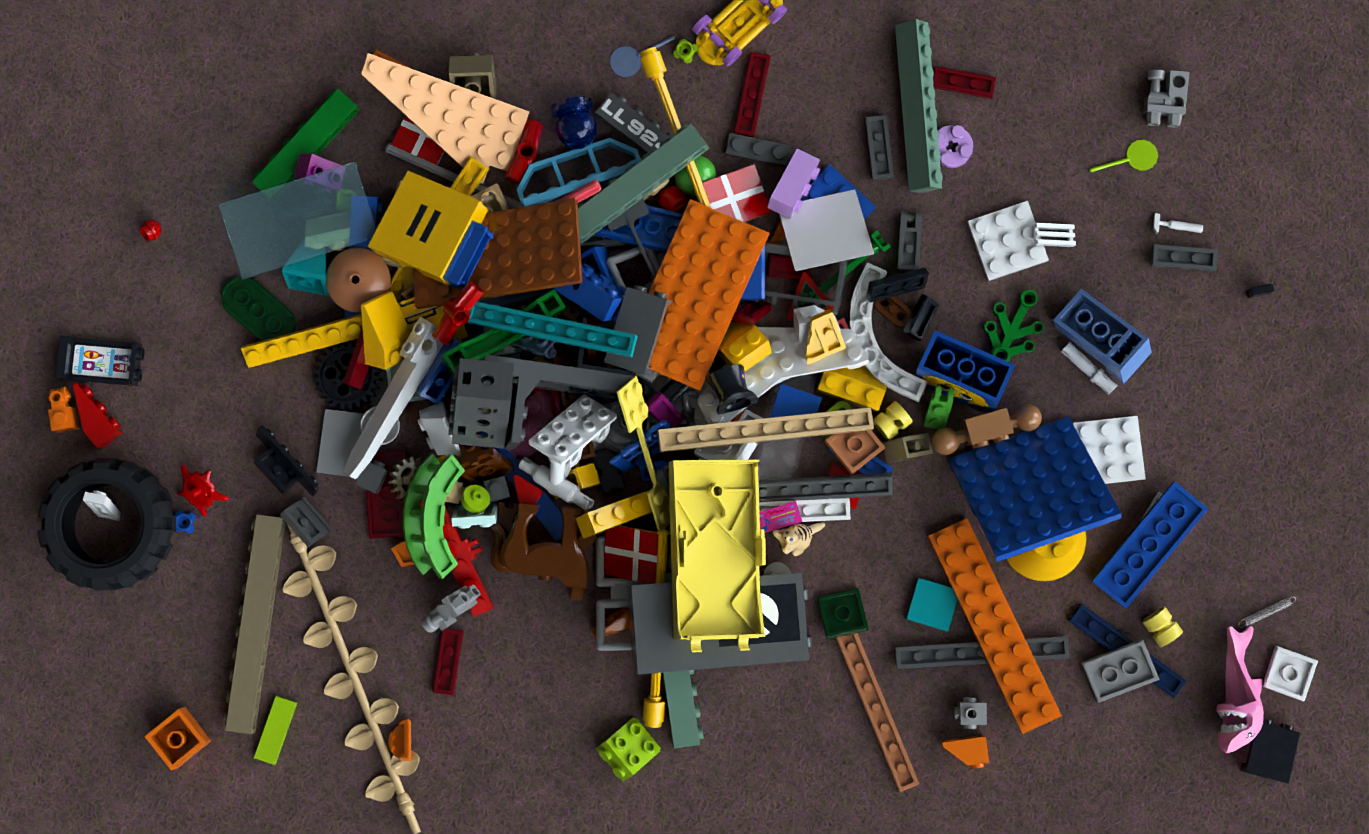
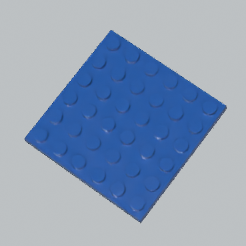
M1069 416L1039 426L1035 430L1016 434L1007 440L991 443L948 458L949 465L996 562L1121 519V512Z

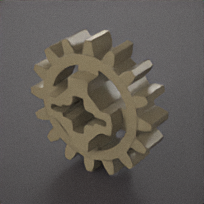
M413 457L407 458V460L402 459L399 461V464L393 466L395 472L389 473L393 480L389 481L388 484L394 485V488L390 491L397 492L396 499L403 498V503L410 485V479L413 478L421 465V458L415 460Z

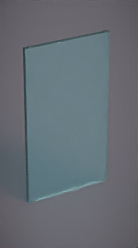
M355 162L219 204V210H221L242 279L370 240L376 231L375 222Z

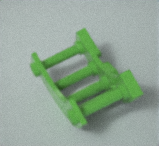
M430 453L415 472L408 487L403 507V533L406 547L415 567L421 575H424L430 568H433L441 579L458 565L449 549L447 540L444 539L442 528L444 526V503L447 494H450L458 478L465 472L453 454H448L440 463L433 453ZM423 499V500H422V505H421V507H420V505H419L418 502H419V500Z

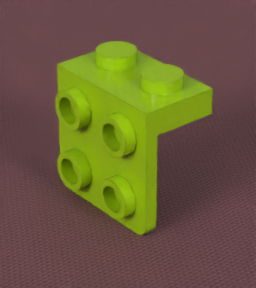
M637 718L630 719L596 748L600 757L611 766L615 776L623 782L638 772L661 750L660 746Z

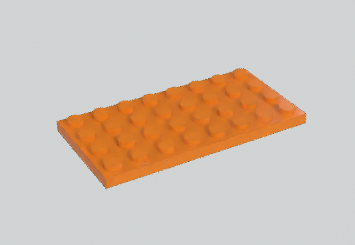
M690 199L649 291V294L653 295L655 291L667 294L666 299L672 300L671 305L668 304L649 365V367H652V371L701 391L769 237V232Z

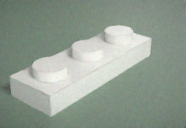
M93 491V493L85 492L83 501L98 517L116 521L120 520L121 512L111 502V499L106 496V493L100 491Z

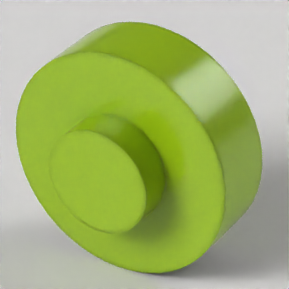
M470 485L462 493L461 503L467 511L479 514L484 512L490 504V495L482 486Z

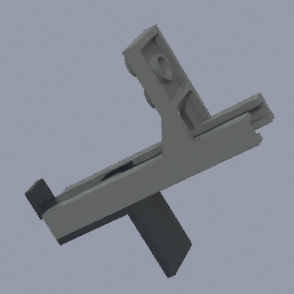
M582 317L578 323L587 324V317ZM578 346L572 347L570 367L486 354L484 361L514 364L505 449L513 450L521 441H524L525 428H522L523 419H526L528 406H524L525 399L534 388L619 400L617 391L633 378V371L582 364L584 348Z

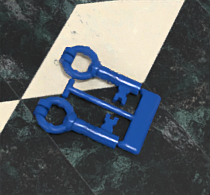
M665 420L652 425L649 430L644 432L646 443L650 442L647 444V447L650 448L649 454L651 458L660 453L658 434L653 432L659 428L668 429L671 427ZM639 439L620 450L621 453L610 460V464L625 473L633 469L636 464L639 467L641 460H645L642 448L638 450L641 447ZM636 457V459H634L635 462L631 463L630 460Z

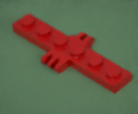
M423 499L419 500V502H418L419 505H420V507H421V505H422V500H423ZM445 506L444 526H442L444 539L447 540L453 557L458 563L451 571L460 588L465 585L469 588L474 584L481 593L476 598L478 604L470 608L475 617L494 608L472 561L477 558L476 554L483 549L481 546L472 548V546L479 543L477 538L471 541L468 538L461 539L456 526L452 527V518Z

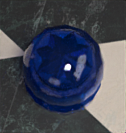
M586 96L565 99V104L558 106L556 102L551 105L552 116L559 118L556 123V134L562 144L570 149H582L594 142L597 135V121L594 115L589 112L593 109L591 97L587 100Z

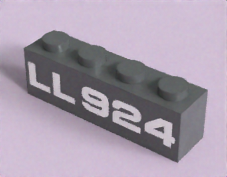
M610 93L595 112L598 119L644 154L656 151L660 148L659 145L662 141L674 137L669 132L666 134L662 132L660 125L654 120L648 121L645 119L643 112L638 108L633 107L632 109L628 106L626 99L619 94L615 96Z

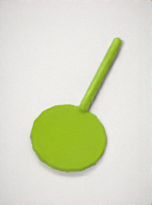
M1137 140L1128 147L1127 158L1092 167L1089 171L1094 172L1124 162H1129L1134 169L1140 171L1148 170L1156 164L1158 152L1155 145L1150 141Z

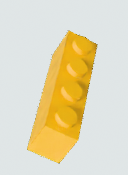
M650 490L575 518L583 539L652 514L647 496Z

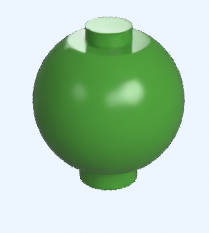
M700 155L694 160L701 182L716 178L715 167L708 158ZM685 166L674 175L675 184L687 196L697 197Z

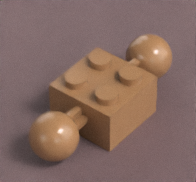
M1032 404L1021 405L1012 416H1009L1007 408L960 421L961 430L956 432L946 427L938 429L932 436V446L937 453L942 455L952 454L956 451L959 444L964 442L966 446L972 445V449L989 445L987 440L992 439L993 443L1009 439L1008 434L1014 433L1013 428L1018 427L1023 431L1035 430L1041 423L1042 415L1040 410Z

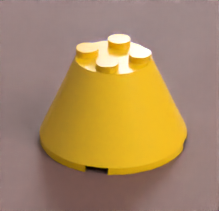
M1086 531L1007 558V561L1015 571L1032 580L1052 581L1062 578L1070 573L1082 559L1086 547Z

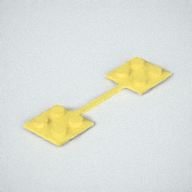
M634 376L617 391L628 432L631 433L635 428L637 430L653 483V488L647 493L659 531L664 530L670 524V497L659 484L642 430V422L648 417V407L644 403L642 386L638 382L637 376Z

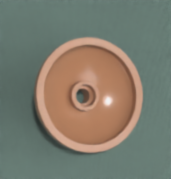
M351 248L341 252L332 260L326 274V286L331 298L341 308L351 312H361V304L389 291L391 286V275L386 262L381 256L365 248ZM354 276H358L360 279L357 284H354L352 281Z

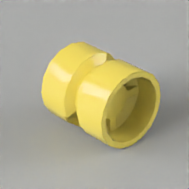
M896 401L886 408V413L881 412L873 418V424L888 441L898 434L899 429L904 430L913 422L904 408Z
M1165 606L1157 609L1142 621L1148 632L1154 633L1153 638L1159 647L1166 646L1183 633L1178 623L1171 621L1172 615Z

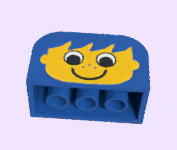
M935 330L919 363L915 376L928 381L926 388L934 391L936 385L941 386V395L947 396L949 387L954 388L953 400L978 411L990 413L995 411L1015 365Z

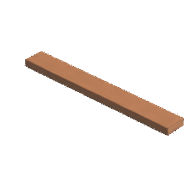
M858 634L837 637V643L898 791L902 792L919 785Z

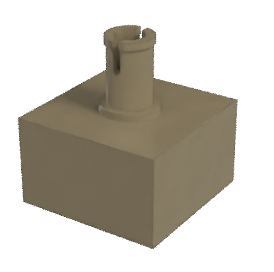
M470 53L468 56H450V83L496 99L493 55L474 53L473 56Z

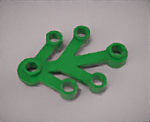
M1026 290L1020 295L1019 301L1021 304L1011 325L1005 312L1006 305L1002 302H997L993 306V312L998 316L1005 337L1002 343H1000L996 333V323L988 321L984 324V332L988 334L993 347L990 351L991 355L996 356L998 352H1001L1004 355L1003 360L1009 362L1012 356L1034 351L1035 343L1032 340H1026L1022 345L1009 348L1015 339L1033 333L1040 334L1044 331L1045 327L1041 321H1035L1032 325L1019 329L1028 308L1037 303L1038 296L1033 290ZM1025 296L1031 297L1030 303L1024 301ZM997 305H1001L1003 307L1002 312L999 313L996 311ZM987 324H992L994 330L988 331L986 328ZM1035 324H1039L1041 326L1040 331H1036L1034 329ZM1026 343H1030L1032 345L1031 350L1025 349Z

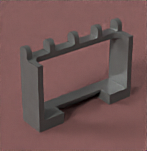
M765 243V266L768 252L791 256L788 246ZM848 260L836 262L841 264L835 301L765 291V295L773 296L772 305H777L778 297L793 299V308L795 309L798 308L799 301L812 302L817 307H820V304L834 306L833 314L838 315Z

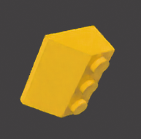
M864 365L854 369L845 367L823 371L816 391L862 408L871 407V411L877 413L887 386L875 378Z

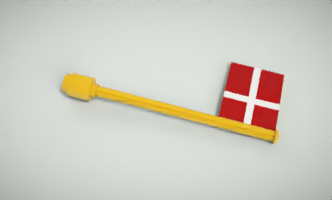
M652 47L640 52V62L646 78H651L655 82L673 134L676 136L681 125L663 79V73L667 70L660 51H657L656 47ZM694 160L686 166L699 203L743 222L772 212L771 209L767 208L769 202L755 164L705 182H701Z
M621 525L606 530L604 575L648 584L666 583L668 535H670V532L667 530L653 532ZM661 673L651 674L650 695L644 699L643 721H645V726L651 728L661 727L665 718V699L661 698L660 695Z

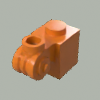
M67 387L50 389L48 398L51 401L52 409L48 410L51 431L61 433L80 429L77 408L70 407L68 404L71 393Z

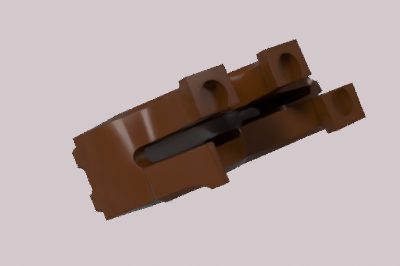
M499 502L498 522L489 527L494 537L490 554L493 567L500 572L511 571L519 574L538 575V580L551 581L553 577H557L562 580L565 587H570L569 599L582 600L584 598V588H588L589 579L588 562L585 552L596 540L597 534L584 539L581 534L577 539L579 526L575 518L587 512L584 509L562 507L563 529L561 543L540 542L530 545L527 537V527L530 520L538 513L540 505ZM518 512L517 517H516V520H515V522L512 524V520H513L515 514Z

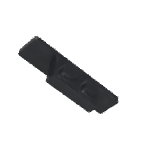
M261 425L256 432V436L268 450L255 459L254 464L282 494L299 482L312 497L316 495L319 490L317 480L313 476H309L304 471L303 465L289 455V450L283 444L280 445L271 430Z

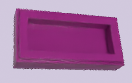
M660 391L646 403L648 411L659 423L662 420L667 421L671 425L670 428H676L685 420Z

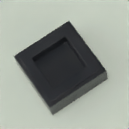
M1271 283L1252 287L1247 290L1248 298L1268 295L1275 292L1274 286Z

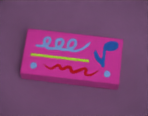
M796 501L759 512L760 529H764V533L802 522Z

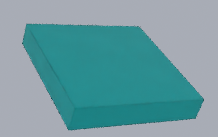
M918 578L906 619L948 632L957 602L953 589Z

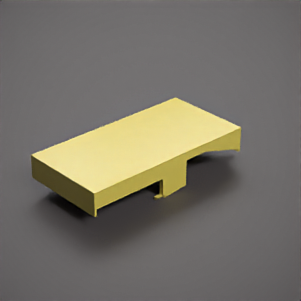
M673 460L669 462L673 639L690 640L691 652H702L701 640L738 639L739 650L746 651L750 650L748 645L749 638L765 637L759 566L766 565V541L764 529H760L759 460Z

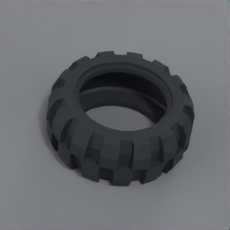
M96 458L94 461H82L68 468L67 474L62 478L57 477L47 489L50 495L46 502H41L37 518H42V530H38L37 534L40 547H45L48 553L46 560L56 572H61L66 576L67 581L79 587H87L94 590H119L132 587L134 583L141 580H146L157 571V565L161 560L167 559L173 546L170 541L172 532H176V516L172 514L171 505L173 501L167 488H163L158 482L159 478L148 469L142 468L133 462L115 458ZM115 485L126 491L135 501L140 512L141 528L136 543L125 556L114 562L104 564L89 557L80 547L75 534V518L83 502L85 492L92 493L99 488Z

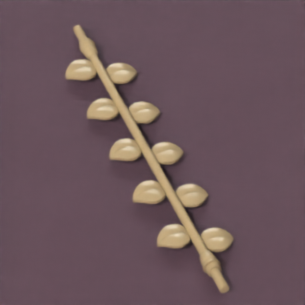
M288 525L291 533L289 535L290 542L297 553H299L306 572L298 571L293 573L285 582L283 592L295 597H304L311 592L313 587L327 623L321 621L313 624L306 632L303 642L313 647L324 648L334 639L347 673L341 672L331 677L324 688V694L338 699H345L352 694L354 688L368 725L363 723L353 727L345 739V746L357 750H366L372 746L375 740L389 776L380 775L373 779L367 787L365 795L367 798L385 802L390 800L396 792L399 811L402 812L403 816H406L412 833L417 834L421 830L413 812L415 811L414 803L407 792H405L399 775L409 776L413 774L418 767L420 758L412 750L411 761H402L394 755L391 758L377 723H391L397 715L399 706L394 700L389 698L379 699L370 706L357 672H370L376 665L378 655L375 650L368 647L355 649L349 655L336 621L347 622L351 620L355 614L357 603L351 597L340 596L333 599L329 604L315 571L329 570L334 564L336 552L330 546L321 545L313 548L308 554L305 543Z

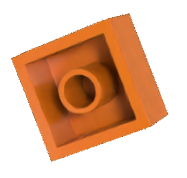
M186 707L176 710L144 736L171 771L178 769L212 741Z

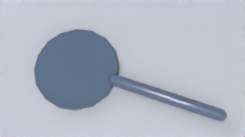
M671 36L649 48H658L674 40L675 36ZM626 46L616 49L610 58L611 69L621 77L633 76L641 67L640 52L638 53L635 49Z

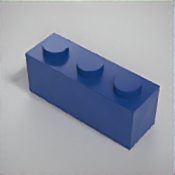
M453 336L448 345L443 344L429 371L417 388L420 396L437 405L439 404L453 382L452 376L442 362V354L464 343V341Z

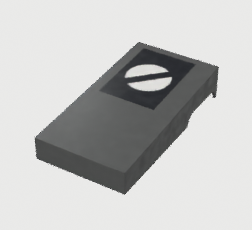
M802 573L760 576V595L765 637L749 638L748 645L750 650L746 651L739 650L738 639L701 640L702 652H691L690 640L673 639L672 582L627 586L633 674L640 675L809 660L808 647H812V637H807L804 600L809 599L808 590H803Z

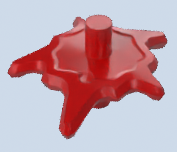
M181 465L183 490L179 491L177 495L184 496L190 504L196 506L202 516H207L206 507H210L213 501L229 500L228 496L215 490L214 484L210 480V470L203 474L198 471L190 473L185 465Z

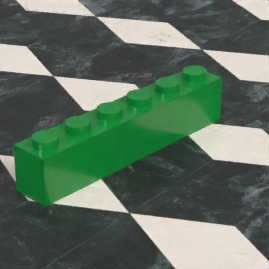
M339 89L328 94L325 99L326 102L312 112L311 118L307 123H302L298 127L296 135L293 138H288L282 145L283 149L278 154L272 155L268 160L269 164L254 175L252 183L272 201L278 200L296 180L294 174L299 155L314 154L318 156L360 110Z

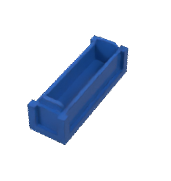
M473 220L471 221L443 276V279L451 286L462 290L468 283L490 238L493 239L494 233L488 231L487 226Z

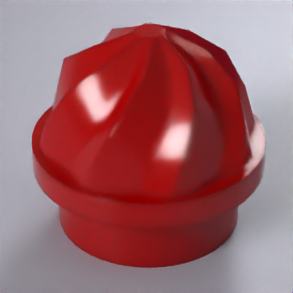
M154 220L144 221L142 226L139 227L142 237L147 242L157 240L162 231L161 225Z

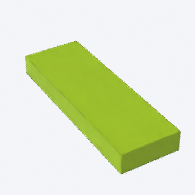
M280 696L275 697L254 756L255 759L273 765L276 764L297 702Z

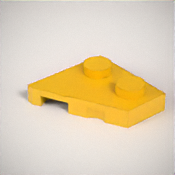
M831 309L810 317L805 360L808 365L846 348Z

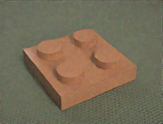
M872 430L833 434L824 441L851 475L885 449V446Z

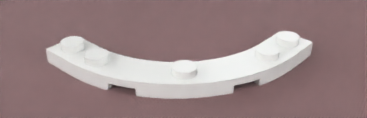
M867 263L853 292L850 309V328L855 333L869 359V363L865 366L871 374L891 390L919 402L928 381L914 376L893 364L882 353L874 337L872 329V307L874 302L869 303L866 293L869 282L885 278L887 271Z

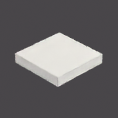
M1275 646L1262 687L1300 701H1305L1318 661Z

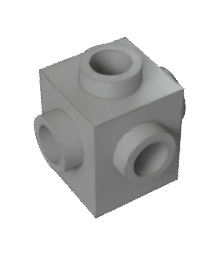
M964 697L963 701H957V706H954V719L958 720V724L963 725L964 729H977V725H987V703L976 701L974 697ZM969 710H972L971 716H968Z

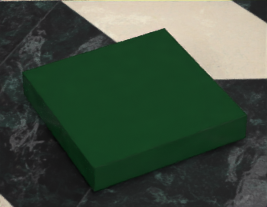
M859 588L817 597L826 640L869 631Z

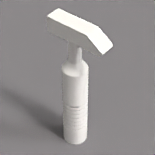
M1154 214L1153 230L1155 234L1159 232V225L1168 226L1170 229L1202 233L1203 225L1173 220L1168 222L1160 221V214Z

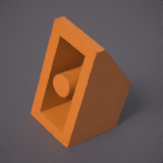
M984 735L940 741L942 747L966 765H971V769L982 768L984 763H989L986 737Z

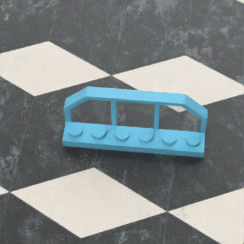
M608 138L530 164L517 188V194L522 207L555 202L592 180H597L602 189L608 186V182L613 178L621 177L625 174V170L630 165H637L642 160L637 149ZM610 146L633 156L635 160L621 167H611L606 172L601 173L593 152ZM588 154L595 173L579 181L572 180L565 185L557 164ZM552 166L560 187H551L546 192L540 194L533 193L524 198L523 192L532 174L535 171Z

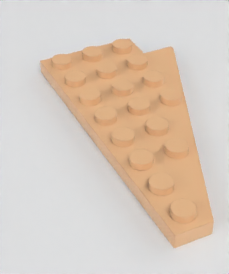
M366 54L360 74L462 168L470 156H472L488 168L493 166L508 171L515 157L529 111L378 56ZM485 175V177L483 178V180L481 181V184H484L486 175Z

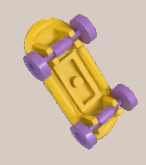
M733 0L713 19L708 15L702 17L692 28L693 32L698 35L696 45L699 57L710 65L725 64L730 66L742 54V49L770 23L775 24L783 17L788 10L783 5V0Z

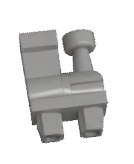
M1163 70L1148 71L1147 78L1151 81L1149 95L1144 100L1143 108L1147 126H1159L1161 116H1167V127L1178 128L1180 126L1182 116L1186 114L1190 72L1170 70L1165 78V71ZM1165 78L1166 92H1160V81H1163Z
M473 584L469 588L465 585L441 600L442 603L438 604L436 609L422 618L423 628L430 633L438 628L443 631L457 621L455 617L478 604L476 598L481 593Z

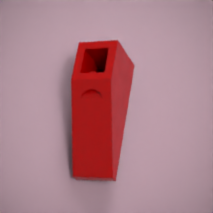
M75 383L73 388L83 432L97 448L104 449L123 433L119 429L121 424L113 416L111 418L106 413L108 409L100 400L96 401L92 397L94 392L89 386Z

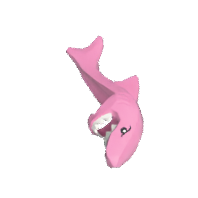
M1232 626L1227 627L1226 702L1217 704L1216 712L1223 720L1217 742L1220 749L1225 753L1233 752L1248 744L1257 736L1263 725L1264 712L1260 699L1263 681L1259 678L1251 679L1244 663L1245 650L1253 635L1254 629L1252 626L1247 627L1241 633L1237 632Z

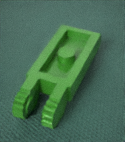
M936 385L934 393L930 397L923 427L933 429L946 427L953 404L954 388L949 387L946 396L941 395V386Z

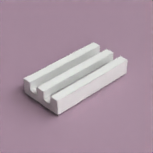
M1035 223L1033 224L1034 245L1073 247L1076 245V241H1073L1075 237L1073 229L1075 227L1071 224ZM1039 229H1040V230H1060V231H1067V232H1047V231H1039ZM1039 236L1067 238V241L1039 239Z

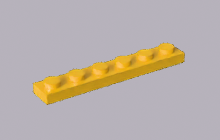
M362 314L242 346L241 351L248 368L358 339L362 329Z

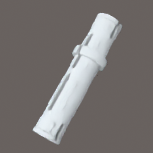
M1071 342L1061 351L1090 378L1092 383L1095 382L1107 395L1118 386L1104 373L1102 368L1099 369Z

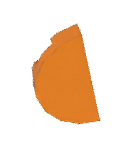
M408 718L398 723L399 725L394 731L390 732L388 739L390 751L396 758L402 761H411V721Z

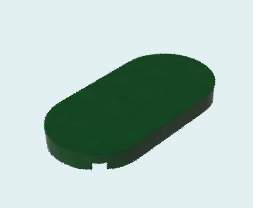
M246 276L235 277L224 285L221 294L224 309L226 308V311L260 341L295 332L296 320L292 311L253 278Z

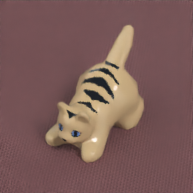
M821 522L810 526L796 523L781 530H774L773 534L779 540L785 554L792 552L794 556H799L810 546L812 535L823 529L825 523Z

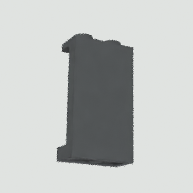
M635 285L634 289L626 288L614 327L616 331L638 336L633 357L607 353L604 362L650 376L652 367H649L667 306L668 304L671 305L672 300L666 299L667 294L657 291L654 292V295L646 293L647 288Z

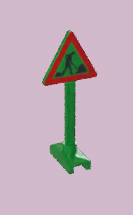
M878 230L870 235L874 254L879 250L885 252L891 247L888 243L882 247L885 241L881 236L877 239L875 238L880 234ZM870 255L850 260L847 263L845 276ZM839 271L819 287L806 272H803L795 295L828 300L825 293L838 283ZM793 301L786 317L787 320L794 319L795 308H793ZM799 301L798 308L812 306L815 303ZM820 304L819 308L825 311L831 309L833 312L834 306Z

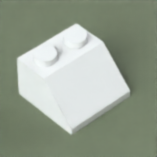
M442 401L438 405L434 404L420 410V419L417 421L422 432L426 430L429 436L426 440L430 449H435L437 455H460L459 444H452L453 435H448L450 415L444 402Z

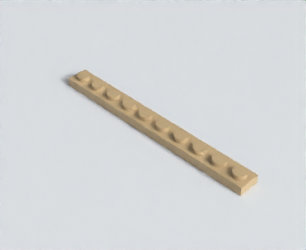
M870 407L659 429L657 434L660 452L867 431L873 430L874 425Z

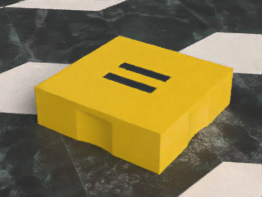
M407 171L368 247L379 256L402 266L412 267L423 275L449 286L443 279V276L471 221L473 220L481 224L488 209L481 201Z

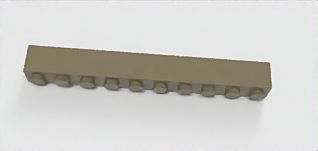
M256 515V519L252 521L251 531L254 534L253 540H250L248 552L251 555L250 562L247 561L245 567V574H248L247 583H244L242 587V596L245 597L244 604H241L239 608V617L242 618L241 624L236 630L238 645L233 651L235 666L234 669H231L229 677L232 687L231 691H228L226 698L229 708L228 712H225L223 725H226L225 731L246 734L256 732L286 523L280 517Z

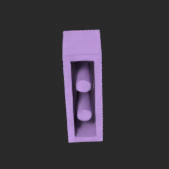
M796 149L770 197L767 208L788 218H791L794 212L798 213L803 203L800 199L803 195H808L812 186L809 184L811 179L815 180L819 174L820 168L817 166L820 159Z

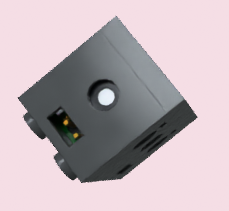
M460 358L459 367H454L448 435H453L452 444L505 448L512 395L513 363ZM476 432L487 433V435H478Z

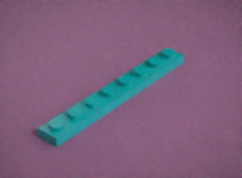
M476 302L469 311L470 318L467 322L478 326L631 358L633 357L638 337L635 334Z

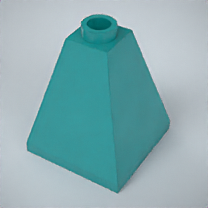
M304 239L283 267L282 273L288 289L330 296L326 286V274L329 267L328 247L321 249L305 247Z

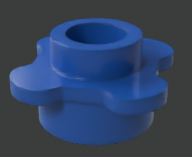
M177 511L175 513L176 532L186 531L188 534L193 533L196 515L194 513L186 514L182 511Z

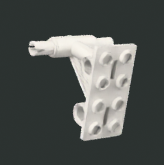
M582 395L529 440L530 446L548 456L550 468L545 465L539 466L528 457H524L519 464V469L533 476V480L547 489L550 494L558 496L567 503H575L588 512L593 507L594 500L581 493L579 487L566 478L572 466L576 465L580 460L583 447L593 439L600 443L607 437L610 424L617 419V414L587 395Z

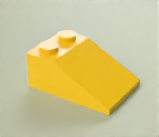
M387 291L361 304L365 364L384 370L404 360V357L399 355L411 333L393 291Z
M731 320L717 352L727 366L741 364L744 366V372L772 353L769 340L756 325L753 324L751 326L734 322L733 320Z

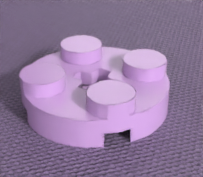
M949 125L939 129L940 164L947 168H957L965 164L973 152V141L970 134L959 125ZM952 141L953 144H957L955 152H952L951 149H946L949 145L948 142Z

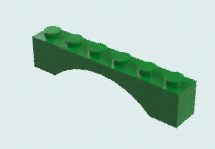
M554 289L536 299L522 311L557 318L564 314L566 306ZM491 329L442 354V362L453 378L454 367H459L460 358L484 361L486 354L494 355L526 335Z

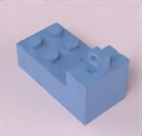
M1080 289L1053 320L1059 332L1106 366L1107 372L1123 384L1152 353L1148 337L1083 289Z

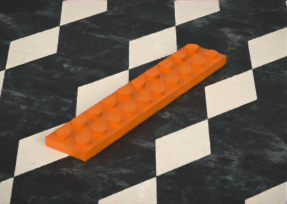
M966 518L929 535L928 539L1021 734L1061 717L1059 708L968 519Z

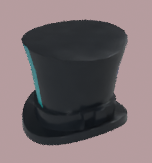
M741 364L721 368L706 378V382L719 400L716 410L718 415L733 412L758 402L757 395L747 389L744 366Z

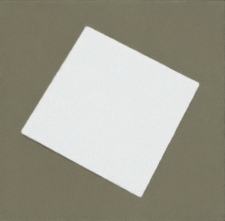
M855 190L804 200L798 213L794 212L791 218L780 214L795 271L874 254Z

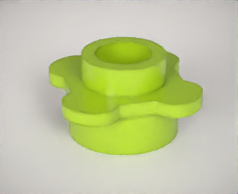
M681 39L676 50L673 52L674 57L683 59L685 63H691L692 56L698 51V47L686 39Z

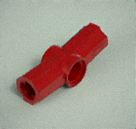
M526 120L521 141L517 147V153L505 175L506 179L515 184H520L529 165L534 163L537 158V150L544 124L535 120ZM525 149H530L533 151V153L528 157L522 155V152Z
M469 281L456 298L447 300L443 305L444 315L432 336L441 343L448 345L458 327L468 322L470 318L469 311L483 295L484 291L475 283Z

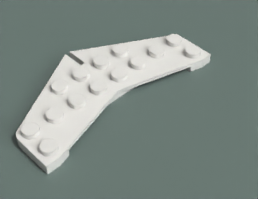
M758 327L769 340L772 353L745 372L747 389L754 392L759 398L774 385L791 377L845 367L848 369L859 368L868 364L869 359L855 333L850 329H841L840 332L846 346L845 349L808 365L805 360L807 341L799 342L794 328ZM709 385L698 397V405L707 424L730 422L745 409L742 408L718 415L716 410L719 400Z

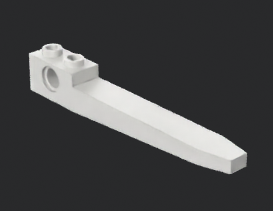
M422 317L418 319L408 339L403 344L399 355L403 356L404 360L348 458L343 472L354 479L370 463L443 346V343L432 336L437 326Z

